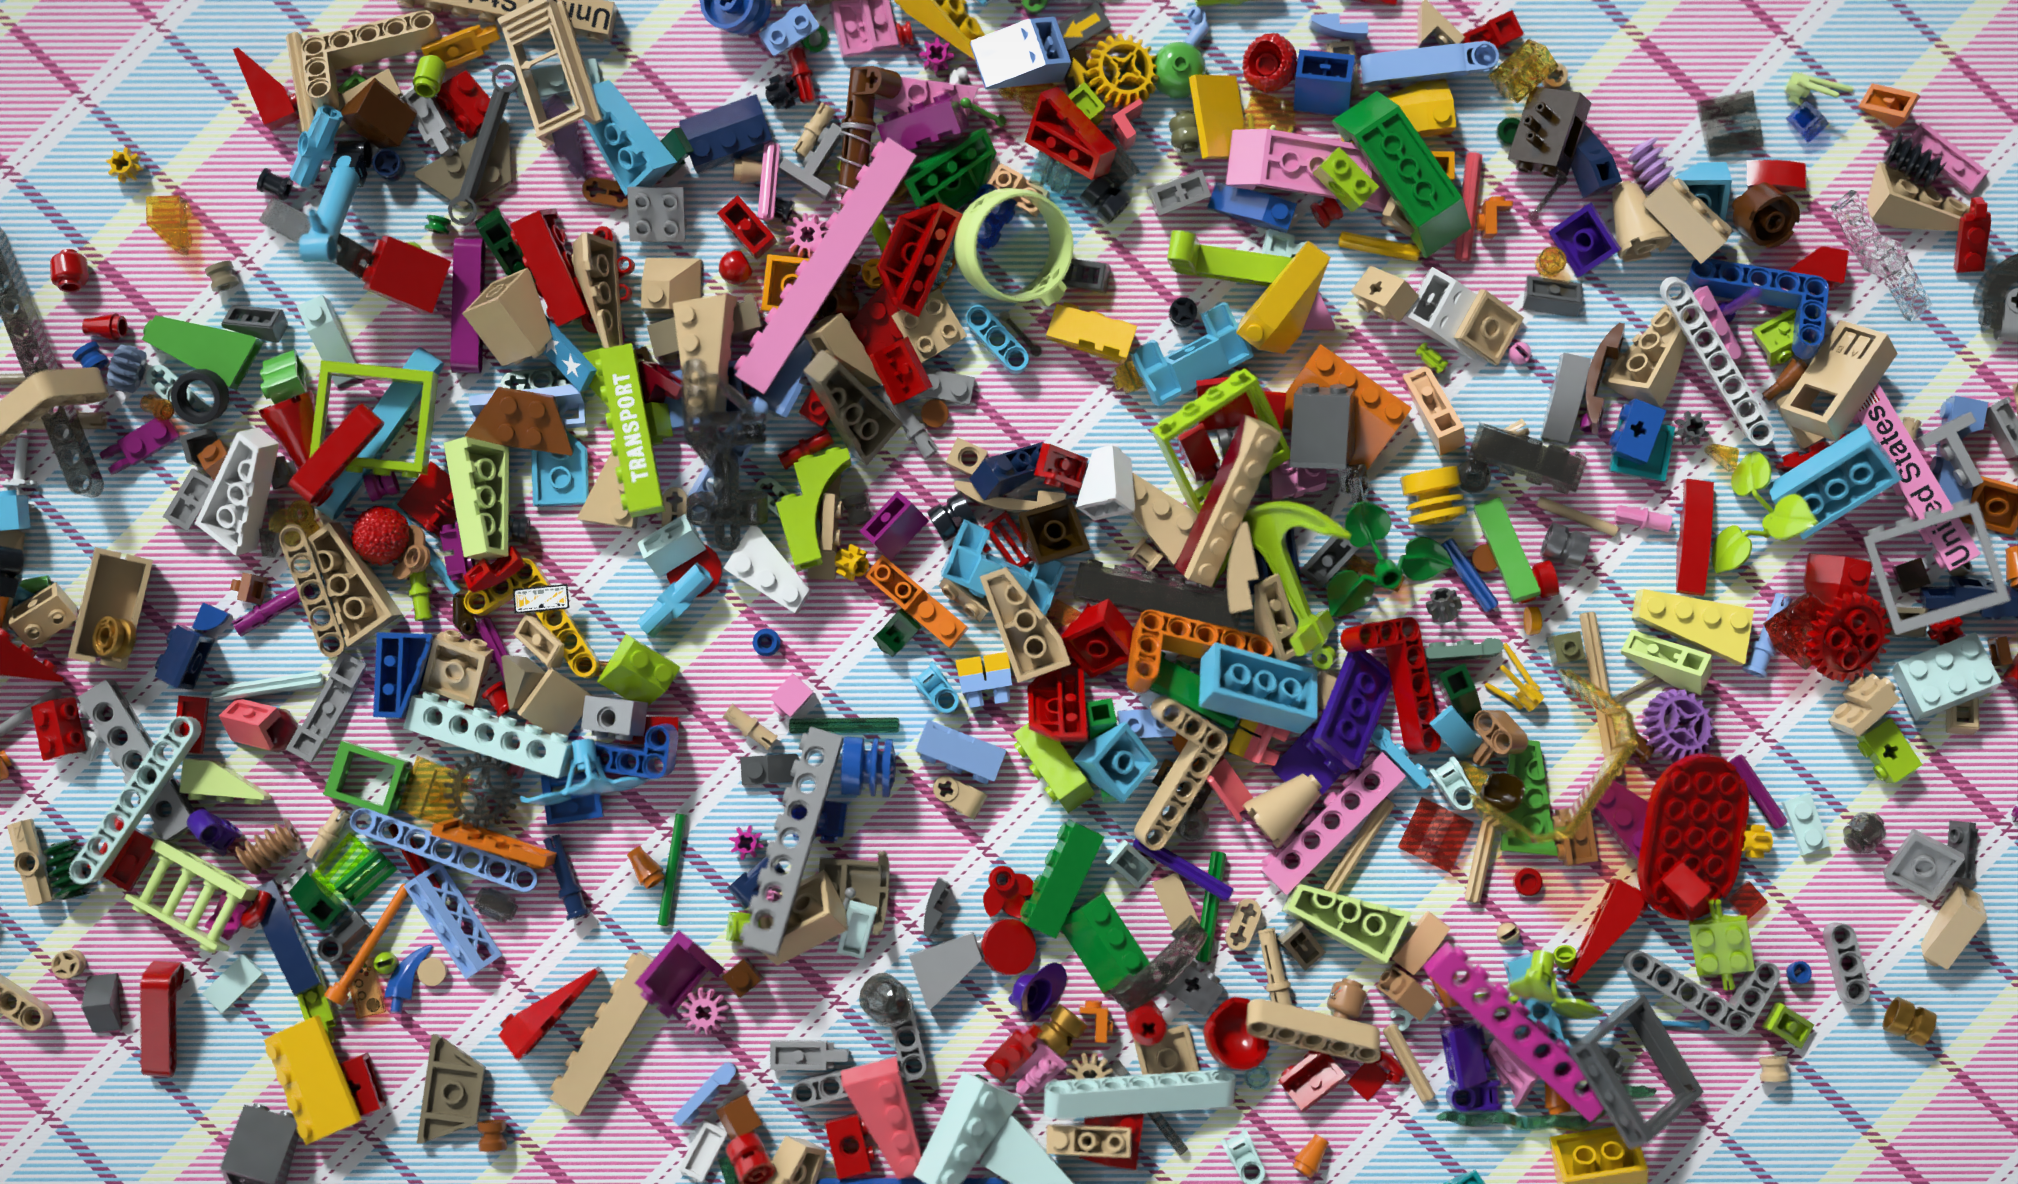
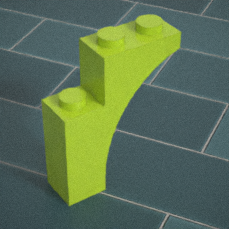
M834 447L817 457L806 455L799 458L798 462L793 464L802 495L789 494L782 497L781 501L776 502L796 572L823 564L817 541L818 513L824 494H826L831 484L843 471L852 466L848 448Z

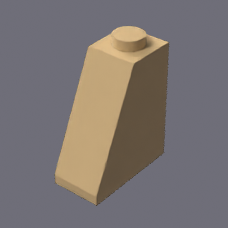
M1958 881L1953 885L1921 942L1923 957L1929 964L1935 967L1940 965L1948 970L1986 921L1987 915L1980 894Z

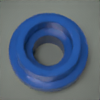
M766 628L759 630L754 635L752 643L754 650L759 655L767 657L777 653L781 640L774 630ZM766 637L772 640V645L769 648L762 646V640Z

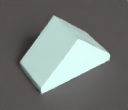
M1124 839L1105 860L1138 889L1156 868Z

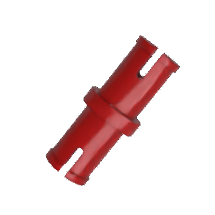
M827 428L806 440L804 438L798 441L799 444L777 455L781 464L787 470L794 465L793 463L798 462L799 458L813 455L829 445L835 444Z

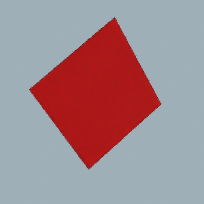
M1374 1062L1364 1063L1347 1083L1365 1100L1369 1101L1387 1081L1388 1074Z

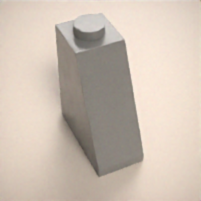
M973 931L909 954L927 1010L933 1008L982 960V939L980 936L975 937Z

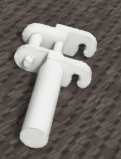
M17 438L13 483H10L8 479H5V482H0V485L4 486V491L10 490V486L16 487L17 495H20V487L24 485H37V481L25 480L28 438ZM28 504L29 508L35 509V505Z

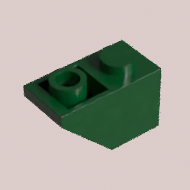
M1465 663L1434 675L1447 706L1451 705L1466 723L1474 720L1476 713L1481 711L1482 708L1477 689Z
M306 871L288 892L301 912L322 931L332 929L349 910V907L309 871Z

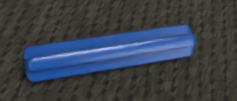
M1450 538L1443 542L1441 545L1449 554L1453 568L1483 610L1488 612L1499 604L1498 600L1455 540Z

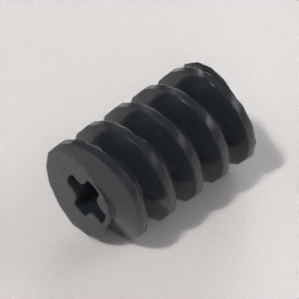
M1900 131L1882 155H1887L1885 164L1889 165L1896 161L1895 171L1905 166L1904 176L1908 177L1913 172L1916 173L1914 182L1917 183L1924 178L1923 188L1927 189L1938 177L1947 161L1940 165L1941 155L1931 159V149L1921 153L1923 147L1921 143L1912 148L1913 138L1911 137L1902 142L1904 133Z

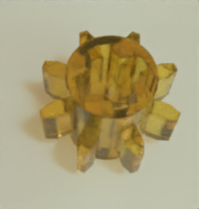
M1133 361L1126 362L1115 368L1117 375L1113 376L1112 380L1117 391L1123 388L1125 394H1129L1145 386L1142 381L1143 378L1139 377Z

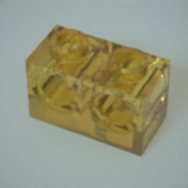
M1528 39L1488 77L1501 96L1519 103L1559 65L1545 45Z

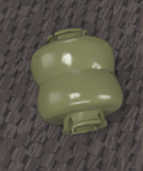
M1192 110L1177 112L1176 117L1169 121V129L1172 133L1171 144L1174 148L1181 149L1182 153L1195 152L1198 150V146H1200L1195 114H1193Z

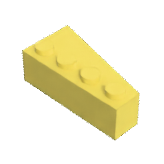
M1641 589L1636 591L1631 618L1663 633L1672 635L1687 644L1703 649L1707 653L1723 658L1737 666L1745 665L1754 609Z

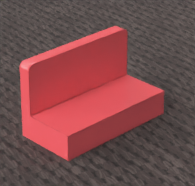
M1141 98L1112 116L1110 129L1124 151L1135 144L1137 133L1130 122L1142 113L1144 103Z
M238 698L219 715L232 741L265 750H271L274 747L266 730L281 716L277 707Z
M1221 756L1206 781L1229 814L1240 823L1243 821L1239 815L1244 810L1242 805L1253 797L1228 761Z

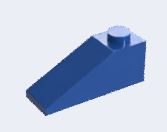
M1216 182L1207 209L1266 230L1273 229L1287 233L1297 203L1271 194L1225 186L1223 183Z

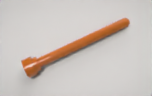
M406 883L400 886L339 983L335 982L333 986L330 985L324 996L344 1007L349 999L348 994L350 990L348 988L407 898L408 892L404 888Z

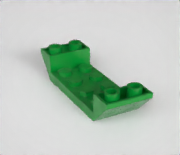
M1376 91L1331 121L1345 142L1350 143L1354 141L1415 230L1410 237L1425 258H1428L1472 228L1463 197L1399 105Z

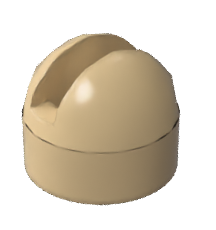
M1505 922L1497 928L1496 936L1502 944L1513 945L1519 940L1520 931L1515 924ZM1514 929L1516 933L1504 940L1502 936Z

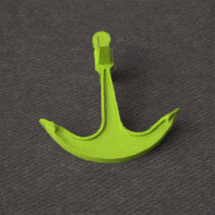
M1275 501L1254 506L1246 511L1242 522L1248 523L1252 547L1259 550L1264 556L1273 574H1279L1286 597L1299 619L1298 630L1290 639V643L1297 657L1313 650L1312 661L1314 665L1319 669H1328L1335 663L1337 657L1334 649L1325 645L1328 640V634L1335 627V623L1328 609L1316 615L1311 613L1288 553L1285 537L1287 531L1292 527H1304L1323 535L1350 539L1351 535L1337 522H1334L1317 510L1302 504ZM1233 541L1220 567V570L1214 580L1212 588H1215L1218 580L1221 578L1223 573L1228 568L1229 555ZM1321 654L1327 657V661L1322 659Z

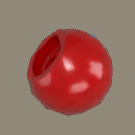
M732 250L726 252L721 257L718 271L724 281L729 284L740 285L746 283L751 278L753 270L742 251Z

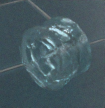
M1259 1064L1257 1067L1244 1071V1080L1251 1089L1261 1090L1268 1085L1270 1074L1263 1065ZM1254 1069H1260L1261 1075L1264 1076V1080L1262 1082L1259 1080V1084H1253V1079L1249 1077L1251 1071L1255 1073Z

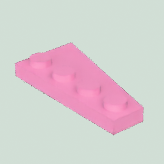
M901 76L902 86L899 94L893 99L875 100V107L889 113L898 111V114L901 115L909 112L907 107L922 101L925 106L934 103L933 97L949 92L950 96L958 94L960 101L962 98H969L971 103H973L979 87ZM963 108L966 117L968 118L971 109ZM962 132L955 135L950 134L947 136L959 139L962 135Z

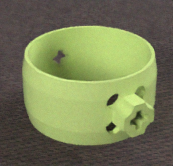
M1003 188L979 197L964 211L954 235V254L962 275L980 293L990 298L1013 303L1028 302L1038 298L1044 306L1049 307L1065 295L1067 286L1062 280L1070 267L1073 256V235L1066 216L1048 198L1030 190ZM1021 196L1035 205L1046 221L1050 238L1049 254L1042 271L1033 282L1021 290L1003 294L990 285L980 270L976 254L977 236L985 217L995 206L1009 198Z

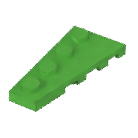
M1528 740V746L1524 752L1508 754L1507 773L1523 780L1525 794L1523 802L1517 810L1503 814L1500 850L1558 856L1554 842L1553 822L1549 810V797L1545 785L1540 741Z

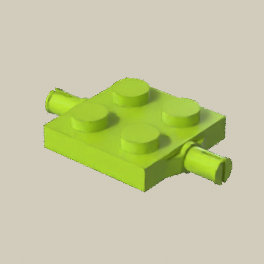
M1713 899L1709 901L1711 916L1705 919L1694 920L1693 922L1689 921L1697 976L1721 975L1723 989L1728 990L1729 981L1730 990H1733L1735 988L1733 974L1755 971L1747 915H1723L1721 900L1716 899L1715 909Z

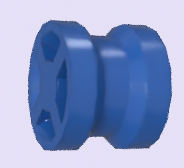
M95 341L83 345L72 355L75 362L80 363L82 368L97 367L101 370L109 363L107 356L100 353V346Z

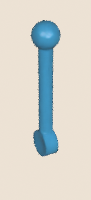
M1659 1019L1662 1025L1667 1027L1700 1028L1703 1031L1710 1029V1022L1707 1020H1702L1701 1022L1662 1021Z

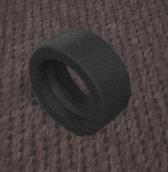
M196 369L181 375L174 382L171 390V403L176 413L183 420L192 424H204L219 418L227 410L229 390L225 381L217 373L208 369ZM195 380L205 382L213 393L214 404L208 412L200 413L191 407L188 402L187 387Z

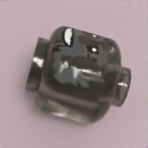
M1857 813L1843 828L1844 843L1855 853H1871L1886 838L1883 819L1875 813Z

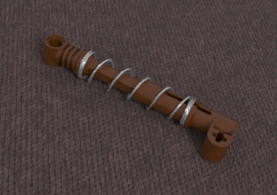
M876 66L850 68L846 115L841 120L840 127L842 129L840 132L843 134L842 153L837 157L841 160L839 181L834 183L838 186L837 193L841 195V200L849 188L854 191L859 183L856 180L858 173L864 165L868 166L869 154L874 149L871 143V135L876 132V123L873 120L875 100L893 99L901 90L902 79L895 71ZM841 203L840 207H834L832 211L839 214L844 205ZM860 247L858 249L860 254L854 255L820 308L824 317L842 313L848 321L856 318L859 311V301L855 293H852V290L856 288L852 284L856 283V279H853V277H856L857 272L861 270L862 261L857 259V257L863 254Z

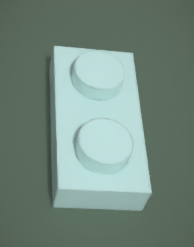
M1804 793L1781 802L1801 855L1830 846L1811 793Z

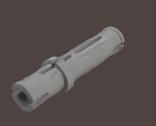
M882 386L877 391V394L885 402L889 410L903 423L902 427L907 433L905 436L909 441L912 440L923 458L928 459L939 451V448L926 432L924 423L918 421L905 401L893 405L886 394L884 386Z

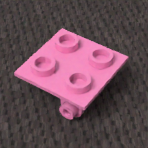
M1025 1026L1020 1031L1024 1034L1029 1028ZM1038 1037L1033 1042L1038 1046L1037 1050L1014 1073L1020 1079L1017 1083L1016 1091L1021 1096H1028L1032 1091L1037 1094L1067 1065Z

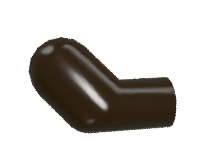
M465 595L453 596V623L463 634L472 635L477 630V622L465 608Z

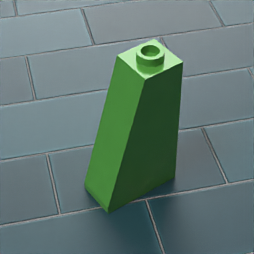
M157 315L145 325L142 338L143 341L195 369H208L217 373L228 387L236 391L264 342L251 335Z

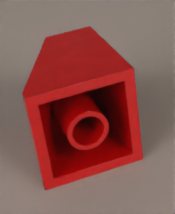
M389 235L382 236L381 240L377 239L372 250V255L375 256L372 266L368 265L362 277V281L365 282L363 289L415 312L432 314L452 261Z

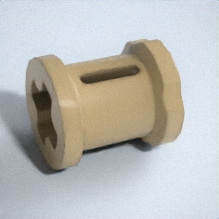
M1144 537L1128 554L1130 559L1135 558L1146 568L1148 574L1164 556L1162 552L1158 553L1150 547Z

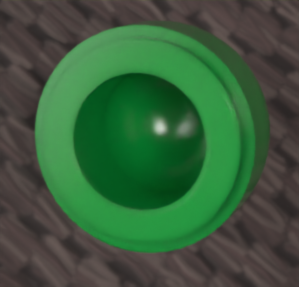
M821 25L816 30L821 35L820 44L812 46L809 41L810 35L800 41L805 49L811 52H820L827 46L829 34Z

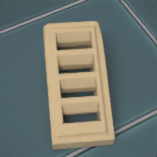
M1979 698L1946 710V733L1972 735L1979 730ZM1957 708H1968L1969 711L1957 712ZM1957 719L1968 720V723L1957 722Z

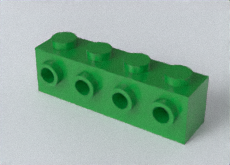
M1070 819L1060 827L1057 834V839L1059 840L1054 850L1051 849L1046 856V867L1042 875L1039 874L1033 883L1032 889L1034 892L1030 900H1026L1021 908L1020 915L1022 917L1020 921L1037 931L1055 939L1057 938L1105 838L1103 835Z

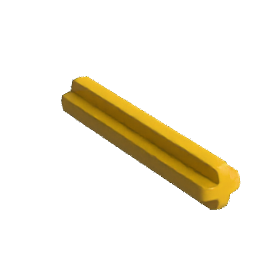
M1345 231L1341 232L1338 240L1339 247L1414 262L1420 256V250L1417 245Z

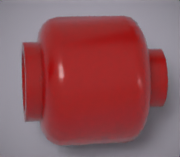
M63 249L60 253L54 255L50 260L52 283L63 292H77L81 290L88 282V262L86 257L77 253L74 249Z

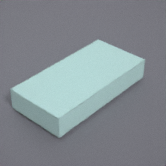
M850 900L846 913L848 930L841 933L837 953L864 959L877 907Z
M244 953L202 994L221 1014L225 1013L264 972Z

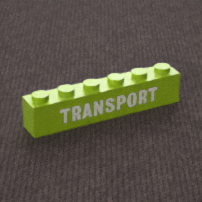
M632 343L600 349V359H596L595 362L598 376L603 375L605 386H600L603 402H608L610 412L605 413L608 429H613L615 439L610 440L613 456H618L620 466L615 467L618 483L624 484L625 494H620L623 510H628L632 518L665 512L635 349Z

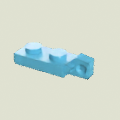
M1378 724L1370 741L1406 775L1405 779L1417 791L1426 789L1432 783L1427 778L1429 776L1427 770L1418 763L1415 765L1408 758V751L1399 743L1395 745L1392 742L1390 731Z

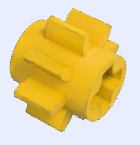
M127 147L124 148L123 152L112 150L114 155L111 159L106 160L112 168L108 174L112 177L118 175V181L121 183H125L126 178L136 181L138 172L144 170L138 164L141 156L138 154L131 156L132 152ZM127 162H129L128 167L123 166V168L121 169L122 164H127Z
M850 544L848 549L841 548L834 560L836 567H838L836 573L851 581H854L855 576H863L869 567V561L866 558L867 552L853 544Z
M1747 824L1742 851H1746L1745 857L1764 858V852L1769 853L1772 849V834L1769 831H1765V825Z

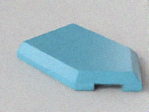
M567 430L565 431L570 445L572 444L574 449L572 456L531 450L533 507L584 505L589 496L588 451Z

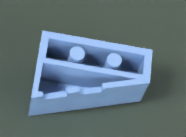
M928 719L915 749L916 752L921 753L919 759L935 764L937 760L947 763L945 769L958 774H962L963 770L973 773V780L986 785L989 780L995 782L1007 751Z

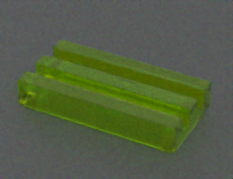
M349 832L312 873V876L317 878L323 886H326L331 893H335L337 890L334 885L363 861L372 850L352 832ZM352 841L354 844L327 875L324 876L322 873ZM360 848L362 852L341 876L332 883L330 881L355 851Z

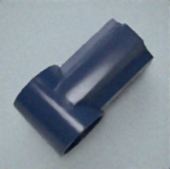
M767 857L762 859L748 873H743L727 888L745 909L750 906L753 895L758 896L761 885H758L757 881L761 868H767L769 862ZM778 863L775 867V872L782 875L785 870Z

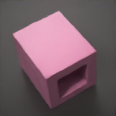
M792 673L770 697L774 702L771 707L782 717L786 714L793 717L815 692Z

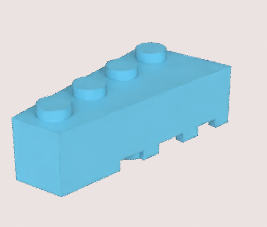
M610 80L592 84L603 121L593 125L583 118L582 120L625 196L628 195L627 187H652L677 163L676 159Z

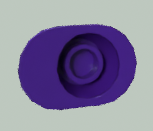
M1054 962L1047 964L1036 974L1021 976L1014 984L1012 994L1008 998L1009 1003L1021 1011V1015L1025 1020L1030 1022L1036 1021L1062 994L1067 980L1066 969L1061 964Z

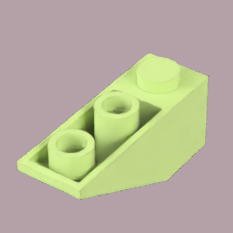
M183 759L179 793H189L188 799L206 800V795L217 796L216 801L234 802V797L245 798V804L262 805V800L271 799L269 793L219 761Z

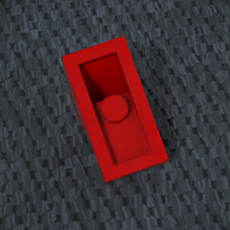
M1678 861L1659 879L1686 920L1693 922L1710 906V900L1707 897L1711 892L1710 887L1683 862Z

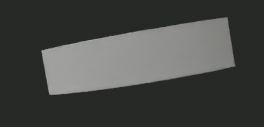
M343 651L341 652L328 674V681L302 726L299 725L285 750L310 763L313 762L334 731L352 699L366 669V663Z

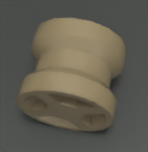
M231 261L218 262L205 269L206 276L211 278V289L213 292L225 291L239 284L238 277L233 275V264Z

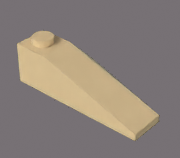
M587 232L582 233L573 242L572 263L604 349L623 345L616 243Z
M1007 567L980 576L1018 683L1071 664L1062 637Z

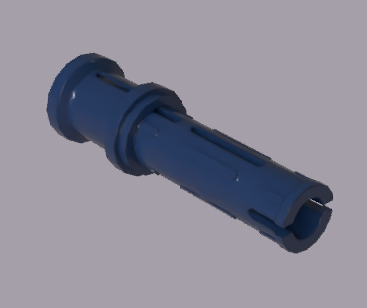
M558 834L552 836L555 848L551 838L544 839L543 843L547 850L557 853L552 866L561 889L558 891V897L563 900L568 914L566 920L570 921L591 913L590 908H586L581 894L583 888L580 884H576L560 838L561 836Z

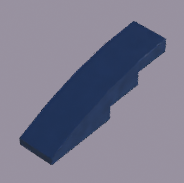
M272 879L256 887L255 889L273 895L260 924L293 995L297 997L321 985L305 939L298 931L292 912L285 904L278 883Z

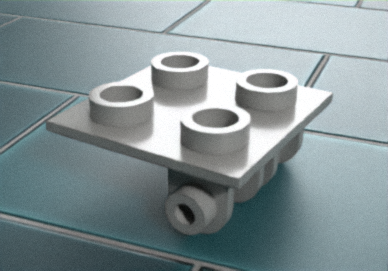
M627 187L630 241L685 242L687 220L684 215V187Z

